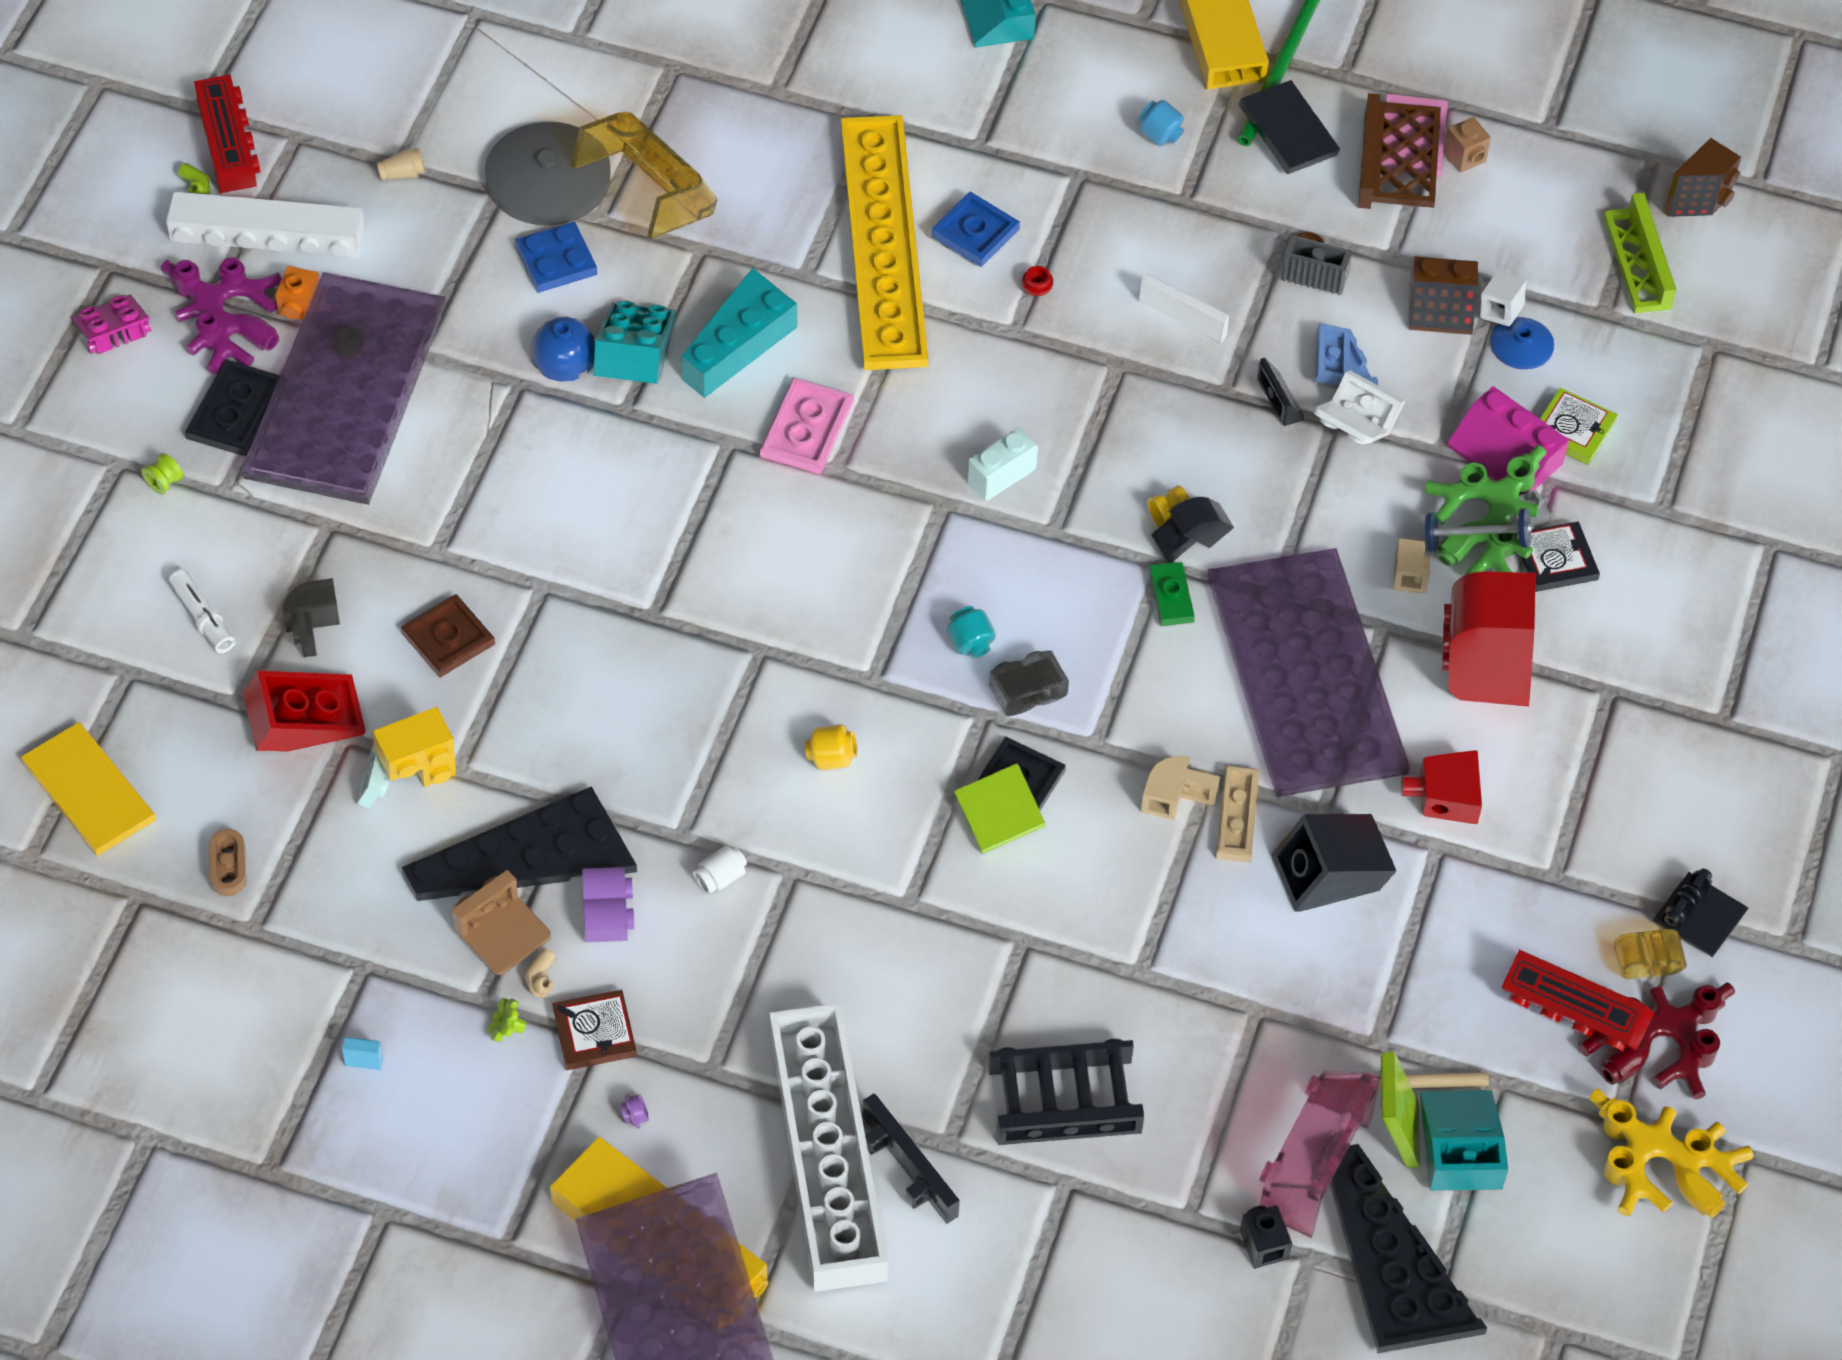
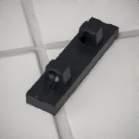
M873 1093L863 1100L864 1109L862 1117L871 1128L865 1134L868 1152L870 1155H873L887 1148L914 1183L905 1190L907 1202L915 1209L929 1201L946 1224L959 1217V1198L878 1096Z

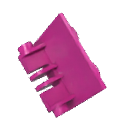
M131 294L116 296L109 303L98 307L84 308L79 314L71 317L72 321L88 340L86 344L90 354L96 352L99 355L113 349L109 335L115 347H120L116 332L120 333L124 344H128L129 341L125 329L131 342L146 337L147 333L152 331L148 322L150 320L149 316Z

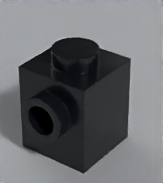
M1278 1205L1267 1208L1266 1206H1256L1242 1215L1240 1233L1254 1269L1289 1260L1293 1243Z

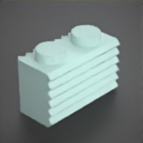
M1015 428V432L1010 431L1009 435L1005 434V438H1000V441H995V444H990L989 448L985 447L984 451L975 454L974 458H969L968 485L984 501H988L1037 469V445L1020 428Z

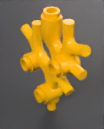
M1599 1088L1589 1096V1100L1600 1109L1598 1114L1604 1119V1132L1612 1139L1626 1138L1627 1146H1617L1609 1152L1604 1166V1176L1610 1183L1614 1185L1625 1184V1192L1617 1209L1620 1214L1631 1216L1640 1198L1648 1199L1662 1213L1666 1212L1673 1204L1671 1200L1650 1182L1645 1174V1164L1653 1157H1662L1671 1162L1675 1171L1676 1184L1681 1194L1702 1216L1715 1217L1723 1209L1726 1202L1722 1199L1723 1194L1699 1173L1700 1168L1709 1167L1737 1194L1743 1192L1748 1186V1183L1733 1170V1166L1753 1159L1752 1149L1747 1145L1729 1151L1717 1150L1714 1147V1142L1725 1134V1128L1719 1122L1713 1123L1706 1130H1690L1686 1134L1684 1141L1675 1138L1671 1133V1125L1677 1114L1671 1107H1663L1655 1124H1646L1636 1118L1635 1108L1627 1101L1617 1100L1615 1097L1610 1099Z

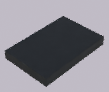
M1292 80L1241 98L1239 107L1287 175L1338 155L1340 151L1339 146Z
M225 359L185 430L186 439L246 457L286 385L285 377Z

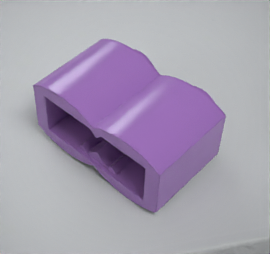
M624 867L582 869L585 942L628 941L627 930L634 929V909L626 908V899H633L632 877L625 878Z

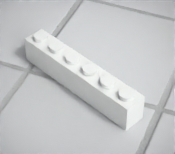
M173 192L166 220L170 241L210 244L213 246H233L245 249L256 248L302 252L306 254L336 255L339 257H359L365 229L362 208L185 192Z

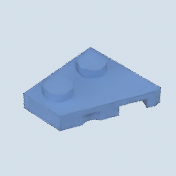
M1319 324L1316 330L1315 382L1339 386L1345 372L1350 370L1378 385L1376 376L1371 377L1365 366L1367 359L1363 351L1358 348L1357 340L1351 329Z

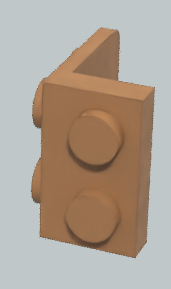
M508 870L498 877L494 876L488 879L480 890L471 896H465L460 899L452 909L454 931L496 975H503L551 939V931L518 897L516 878Z

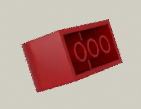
M1474 572L1462 576L1453 584L1451 604H1444L1442 671H1449L1448 688L1457 699L1461 701L1529 707L1535 632L1536 573Z

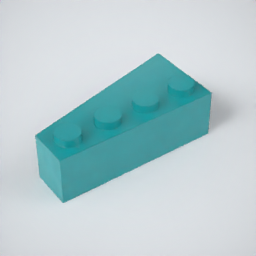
M752 268L682 354V380L702 397H707L797 328V303Z

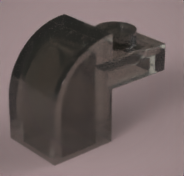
M333 578L303 583L294 588L284 601L283 617L286 632H293L294 645L302 646L303 658L317 656L313 628L340 625Z

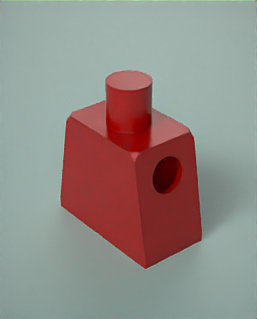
M1478 750L1423 758L1419 776H1402L1401 796L1421 797L1422 814L1426 817L1478 824L1482 809Z

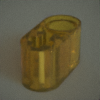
M1674 929L1627 933L1619 936L1613 942L1620 973L1625 979L1674 975L1683 971L1687 966L1679 932Z

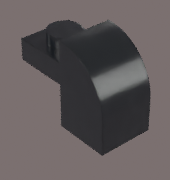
M1194 497L1171 508L1169 512L1172 517L1154 531L1151 536L1165 559L1174 562L1196 542L1211 548L1235 527L1220 503L1208 497Z

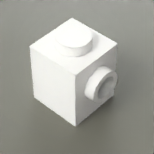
M1496 272L1482 292L1480 318L1510 327L1525 305L1526 280Z

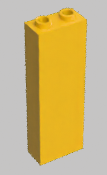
M1178 0L1207 90L1265 81L1269 60L1249 0Z
M600 1136L550 1186L553 1205L718 1332L727 1324H734L743 1313V1306L752 1297L754 1299L758 1298L768 1285L767 1264Z

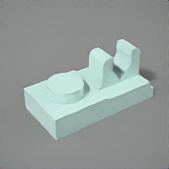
M374 744L371 747L357 801L358 805L371 808L377 797H384L389 784V779L385 778L387 773L374 749Z

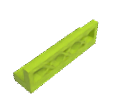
M1645 193L1632 194L1629 208L1607 210L1603 214L1634 314L1670 310L1677 289ZM1629 219L1631 227L1625 231L1616 226L1614 221ZM1626 241L1638 247L1639 251L1635 255L1623 249L1622 246ZM1634 265L1646 271L1647 275L1644 279L1631 273L1630 270ZM1643 289L1654 295L1655 300L1640 302L1638 294Z

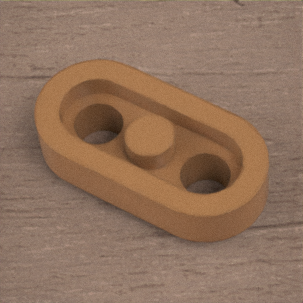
M223 829L216 832L209 841L210 881L213 890L222 896L236 895L246 885L245 843L242 835L232 829ZM226 849H233L231 853H223ZM227 879H234L232 882L224 883Z

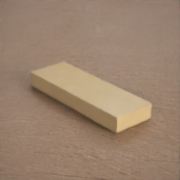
M1225 765L1216 859L1251 862L1259 769Z

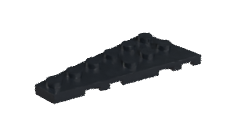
M592 786L401 867L402 875L416 901L459 896L463 891L481 889L488 879L494 876L498 877L506 870L516 878L517 888L567 882L572 877L582 876V869L624 867L625 874L637 872L636 862Z
M1354 1144L1323 1150V1163L1377 1353L1485 1335L1487 1326L1481 1318H1477L1468 1305L1469 1301L1461 1290H1457L1446 1274L1447 1269L1416 1225L1410 1223L1403 1213L1404 1208L1398 1199L1393 1198L1382 1182L1383 1178L1360 1145Z

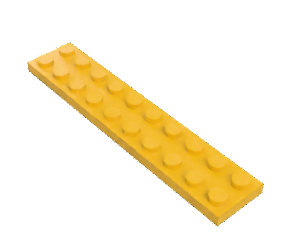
M903 115L841 118L864 370L928 367L929 359Z

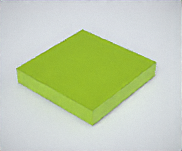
M1018 763L954 791L982 854L1046 827Z

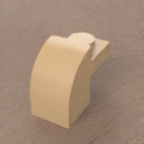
M1174 756L1166 758L1156 764L1148 776L1143 793L1141 812L1175 820L1181 798L1215 806L1220 776L1212 775L1204 770L1188 769L1190 757Z

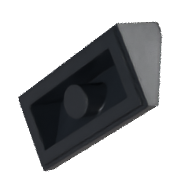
M1265 357L1261 358L1257 380L1282 425L1287 426L1303 421L1305 417L1280 372Z

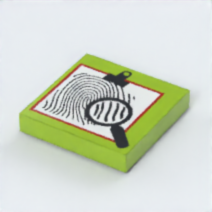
M1559 388L1540 419L1569 439L1566 455L1589 465L1616 423L1618 414L1563 388Z

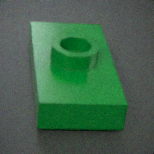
M1183 562L1150 565L1149 575L1161 626L1194 623L1195 615Z

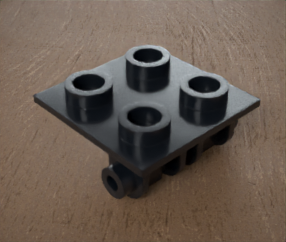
M1705 868L1694 871L1693 874L1691 872L1687 873L1653 918V922L1713 958L1749 907L1712 886V873Z

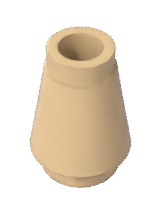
M409 147L381 162H377L382 181L387 179L419 178V174L426 172L419 148L412 150Z

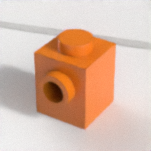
M287 266L275 294L279 315L289 319L310 321L321 294L318 272Z

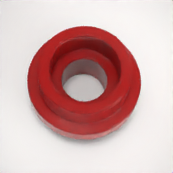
M1043 266L1030 267L1022 277V287L1031 295L1042 296L1049 293L1053 288V276Z

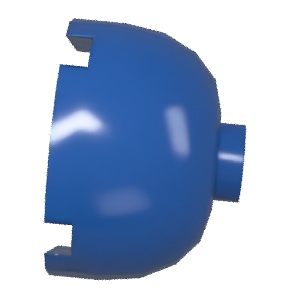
M564 316L550 319L537 330L533 338V364L536 368L538 367L542 370L543 376L551 380L564 382L579 379V374L586 370L589 372L594 366V336L590 329L576 318Z

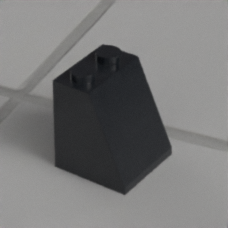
M1304 814L1271 854L1295 912L1380 891L1397 871L1372 814Z

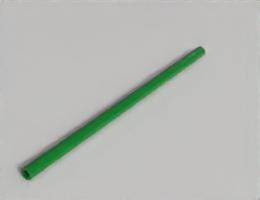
M1303 0L1260 91L1281 83L1320 0ZM1246 118L1237 137L1238 143L1242 146H1250L1257 133L1248 118Z

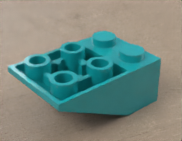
M631 301L612 302L595 340L593 376L658 384L664 368L676 310L667 309L662 305L639 306Z
M1492 1090L1420 1091L1430 1191L1502 1190L1508 1173L1505 1136Z

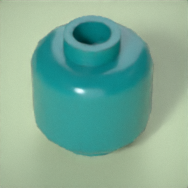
M967 606L954 612L949 617L950 622L946 630L958 654H971L973 658H978L991 650L989 645L995 640L996 633L984 610Z

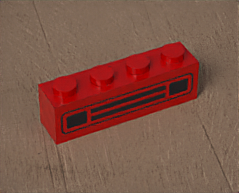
M231 74L194 81L197 103L220 194L257 187L255 174L261 173L257 154L251 155L250 150H255L251 131L245 132L244 129L249 127L246 109H239L238 106L243 104L240 86H233Z
M1520 949L1501 986L1510 995L1508 1001L1527 1010L1530 1004L1542 1009L1540 1012L1541 1016L1558 1024L1561 1019L1573 1023L1572 1030L1591 1038L1593 1033H1596L1605 1038L1604 1044L1620 1052H1623L1625 1047L1637 1051L1654 1015V1012L1645 1004Z

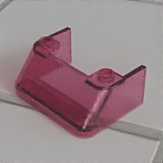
M1322 1071L1320 1076L1313 1074L1305 1091L1308 1098L1276 1160L1274 1163L1270 1161L1266 1163L1259 1181L1265 1183L1260 1206H1266L1267 1208L1278 1205L1286 1227L1312 1238L1316 1228L1321 1201L1359 1126L1368 1128L1371 1123L1381 1077L1368 1071Z

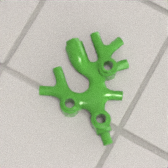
M1536 445L1529 454L1524 453L1522 456L1513 458L1507 466L1508 474L1497 481L1490 480L1487 477L1486 468L1479 463L1465 465L1461 470V480L1457 483L1442 484L1428 480L1425 486V493L1443 497L1445 500L1444 504L1435 513L1438 523L1443 525L1464 501L1472 498L1485 501L1488 504L1489 512L1485 518L1465 523L1459 527L1513 524L1509 520L1513 516L1519 515L1520 508H1528L1530 517L1537 518L1539 505L1521 501L1519 492L1528 491L1534 486L1535 472L1540 468L1539 462L1547 454L1546 450L1542 446ZM1518 532L1450 535L1438 546L1439 551L1436 556L1444 565L1452 567L1453 564H1459L1476 543L1484 542L1487 544V549L1465 575L1482 572L1488 568H1492L1496 572H1512L1504 557L1517 553L1527 559L1532 554L1533 548L1531 546L1529 548L1521 547Z

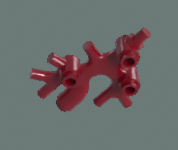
M1729 982L1724 983L1717 989L1711 985L1700 986L1695 990L1689 1004L1675 1007L1669 1004L1661 986L1654 987L1649 991L1654 1004V1015L1637 1051L1625 1047L1623 1052L1617 1051L1603 1062L1600 1072L1609 1084H1622L1644 1066L1649 1057L1651 1043L1654 1038L1659 1036L1670 1037L1679 1046V1058L1654 1076L1652 1081L1658 1089H1662L1675 1079H1683L1689 1088L1692 1098L1700 1099L1706 1095L1698 1071L1699 1068H1707L1714 1063L1720 1048V1039L1713 1030L1701 1029L1697 1031V1027L1699 1024L1713 1022L1718 1011L1725 1007V1000L1735 994V989ZM1629 997V998H1631V999H1633V1000H1636V1001H1638V1002L1641 1003V1001L1638 1000L1637 998ZM1594 1033L1591 1038H1588L1579 1045L1580 1052L1588 1057L1604 1045L1605 1038Z

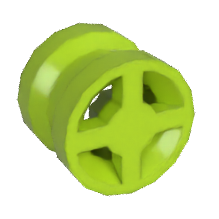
M166 453L159 454L153 465H146L141 471L146 483L161 495L169 491L170 484L173 482L177 483L184 477L181 467Z

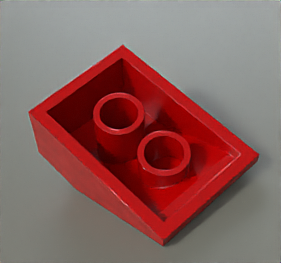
M257 670L243 692L256 751L289 752L362 736L366 732L352 674Z

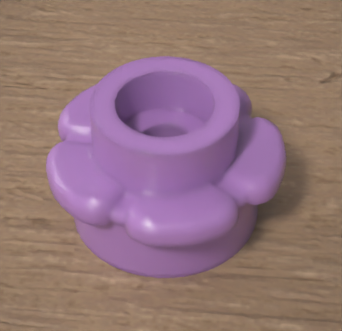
M640 1093L633 1096L626 1094L625 1103L620 1104L623 1119L627 1125L633 1123L638 1129L640 1124L649 1121L645 1102Z

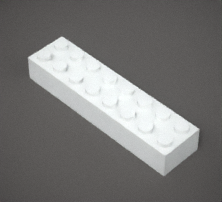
M841 1003L769 1013L770 1038L814 1292L885 1282L888 1275V1259Z

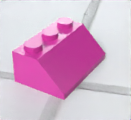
M1492 386L1472 404L1448 441L1447 447L1468 462L1483 465L1486 468L1487 475L1497 481L1508 474L1507 466L1513 458L1522 456L1524 453L1529 454L1536 445L1542 446L1547 454L1539 462L1540 468L1535 472L1534 486L1528 491L1519 492L1520 496L1537 489L1564 463L1569 439Z

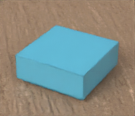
M351 1037L344 1038L342 1051L345 1066L381 1070L383 1055L379 1041Z

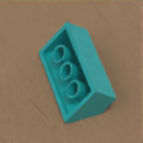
M960 0L975 48L1034 39L1036 13L1031 0Z

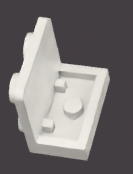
M1349 370L1345 372L1333 399L1317 406L1314 414L1321 418L1320 422L1325 426L1333 429L1340 428L1349 433L1348 437L1352 441L1364 445L1390 434L1405 400Z

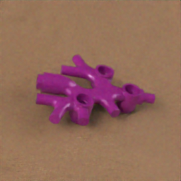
M230 257L226 258L219 266V282L209 284L201 281L198 266L190 260H182L177 265L170 260L163 262L161 270L169 275V280L176 285L178 294L187 298L192 297L193 299L191 305L174 311L177 321L180 323L190 318L199 317L196 320L198 336L185 346L187 352L194 356L203 348L214 349L213 355L206 366L207 371L217 374L224 360L229 357L236 359L243 365L250 366L253 363L254 357L229 339L233 334H241L260 350L266 349L270 351L278 344L279 335L270 324L254 315L244 313L230 314L223 309V304L231 297L245 296L269 313H273L277 309V302L267 296L265 291L280 285L282 278L279 272L263 278L250 279L246 277L244 264L237 258Z

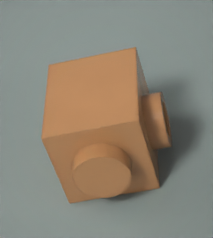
M1472 117L1448 127L1443 152L1461 173L1486 162L1491 137L1476 118Z

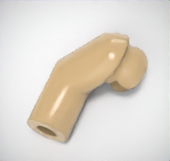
M542 948L524 974L529 991L534 996L540 998L549 995L553 989V982L549 980L547 971L556 960V956L546 948Z

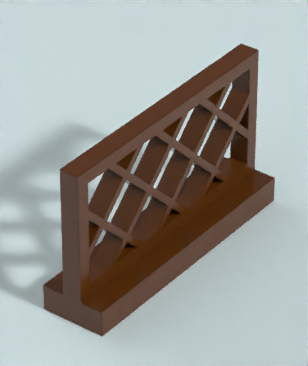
M1368 93L1364 120L1358 208L1371 209V202L1434 208L1441 107L1381 102L1380 94ZM1384 114H1398L1402 119L1392 124L1384 117ZM1420 116L1433 117V122L1423 127L1415 119ZM1407 124L1417 131L1409 137L1399 130ZM1391 134L1400 141L1399 144L1392 148L1383 141V139ZM1422 137L1431 144V146L1423 151L1414 144V142ZM1406 147L1415 154L1414 157L1407 161L1398 154V152ZM1390 157L1399 165L1392 171L1387 170L1381 164ZM1422 161L1430 169L1420 174L1412 166ZM1404 171L1413 178L1406 185L1396 178V176ZM1390 182L1398 190L1393 193L1379 192V187ZM1420 184L1429 192V196L1415 195L1411 190Z

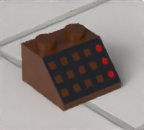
M1710 138L1674 173L1664 214L1668 217L1713 215L1721 206L1724 208L1728 206L1735 194L1732 191L1733 186L1740 176L1738 168L1741 156Z
M1414 256L1410 277L1409 330L1472 335L1478 288V261Z

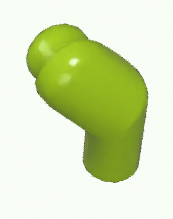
M183 163L179 167L178 176L190 183L188 193L209 195V176L190 164Z

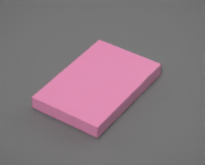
M1387 94L1386 102L1441 107L1437 177L1440 178L1448 101ZM1384 114V117L1392 124L1402 119L1398 114ZM1420 116L1415 120L1425 127L1433 122V117ZM1409 124L1399 129L1407 137L1417 132ZM1393 134L1383 139L1391 148L1400 143ZM1424 137L1414 142L1422 151L1431 146ZM1407 147L1398 152L1405 161L1415 156ZM1391 157L1381 163L1389 171L1399 166ZM1422 161L1412 166L1420 174L1430 169Z
M793 377L760 448V457L821 475L854 403V395Z

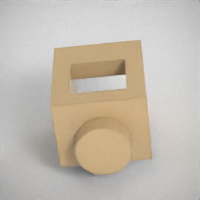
M1399 538L1395 555L1393 590L1426 593L1430 577L1431 556L1425 555V541Z

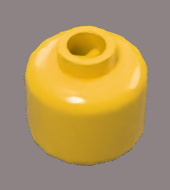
M844 724L814 728L811 739L805 741L807 759L809 761L813 760L816 767L822 771L849 767L852 759L857 758L858 754L855 733L849 731Z

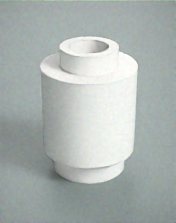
M725 845L698 863V868L693 871V876L699 887L706 894H710L713 891L718 893L745 874L744 866L747 865V862L738 848L734 847L732 849Z

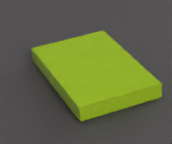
M1395 1052L1382 1053V1119L1407 1168L1420 1167L1418 1100Z

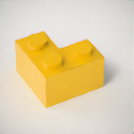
M438 707L373 730L374 749L390 781L398 778H408L417 772L423 786L426 787L434 783H443L456 775L454 738Z

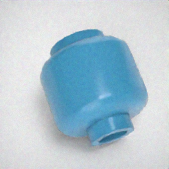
M1152 100L1138 117L1141 133L1158 146H1163L1168 141L1174 144L1184 132V129L1180 127L1184 120L1183 115L1165 100L1158 102Z

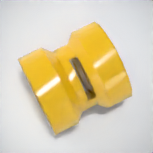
M1177 485L1169 489L1164 496L1158 494L1148 499V510L1158 527L1162 526L1172 517L1169 512L1171 508L1190 499L1184 488Z

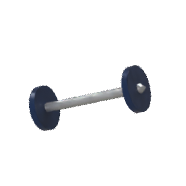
M1520 508L1518 524L1438 528L1435 512H1428L1423 533L1425 534L1426 546L1429 552L1437 551L1439 536L1516 532L1519 533L1521 547L1529 548L1531 544V530L1534 527L1531 525L1528 508Z

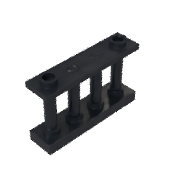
M1115 1038L1101 1043L1027 1049L1004 1047L997 1051H990L989 1075L1002 1074L1007 1111L1005 1115H998V1145L1142 1134L1144 1123L1143 1104L1129 1103L1123 1064H1132L1133 1040L1123 1041ZM1109 1065L1115 1105L1107 1107L1093 1106L1088 1067ZM1073 1068L1079 1108L1071 1110L1057 1109L1052 1070ZM1038 1071L1043 1111L1024 1113L1021 1111L1016 1073Z

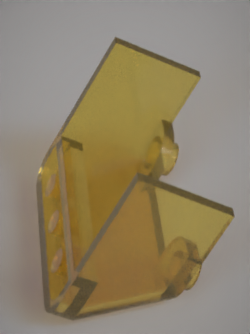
M623 111L580 126L571 163L574 169L623 152L667 192L656 198L647 234L650 239L714 214L718 199L708 184L696 170L634 114Z

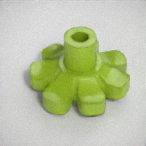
M503 997L498 1001V1010L494 1011L491 1019L493 1022L487 1028L491 1040L501 1042L504 1036L510 1037L513 1032L519 1034L524 1032L526 1021L518 1018V1011L516 1009L519 1002L517 1000Z

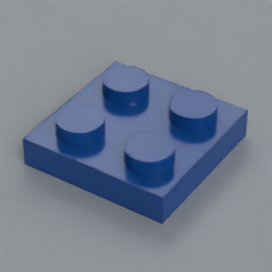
M970 191L932 228L931 237L982 267L1019 231L1020 221Z
M575 221L515 239L516 248L537 293L597 275V266Z

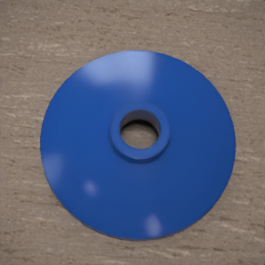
M1516 317L1510 327L1498 324L1494 328L1490 338V346L1496 358L1505 365L1527 370L1540 367L1551 358L1554 351V339L1551 332L1542 323L1526 317Z

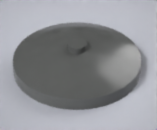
M561 122L528 124L509 132L492 148L485 165L486 186L493 202L512 218L535 225L564 224L587 215L602 202L611 182L610 160L601 142L584 129Z

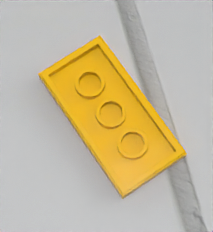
M80 722L21 756L22 764L96 856H99L156 821L155 813Z

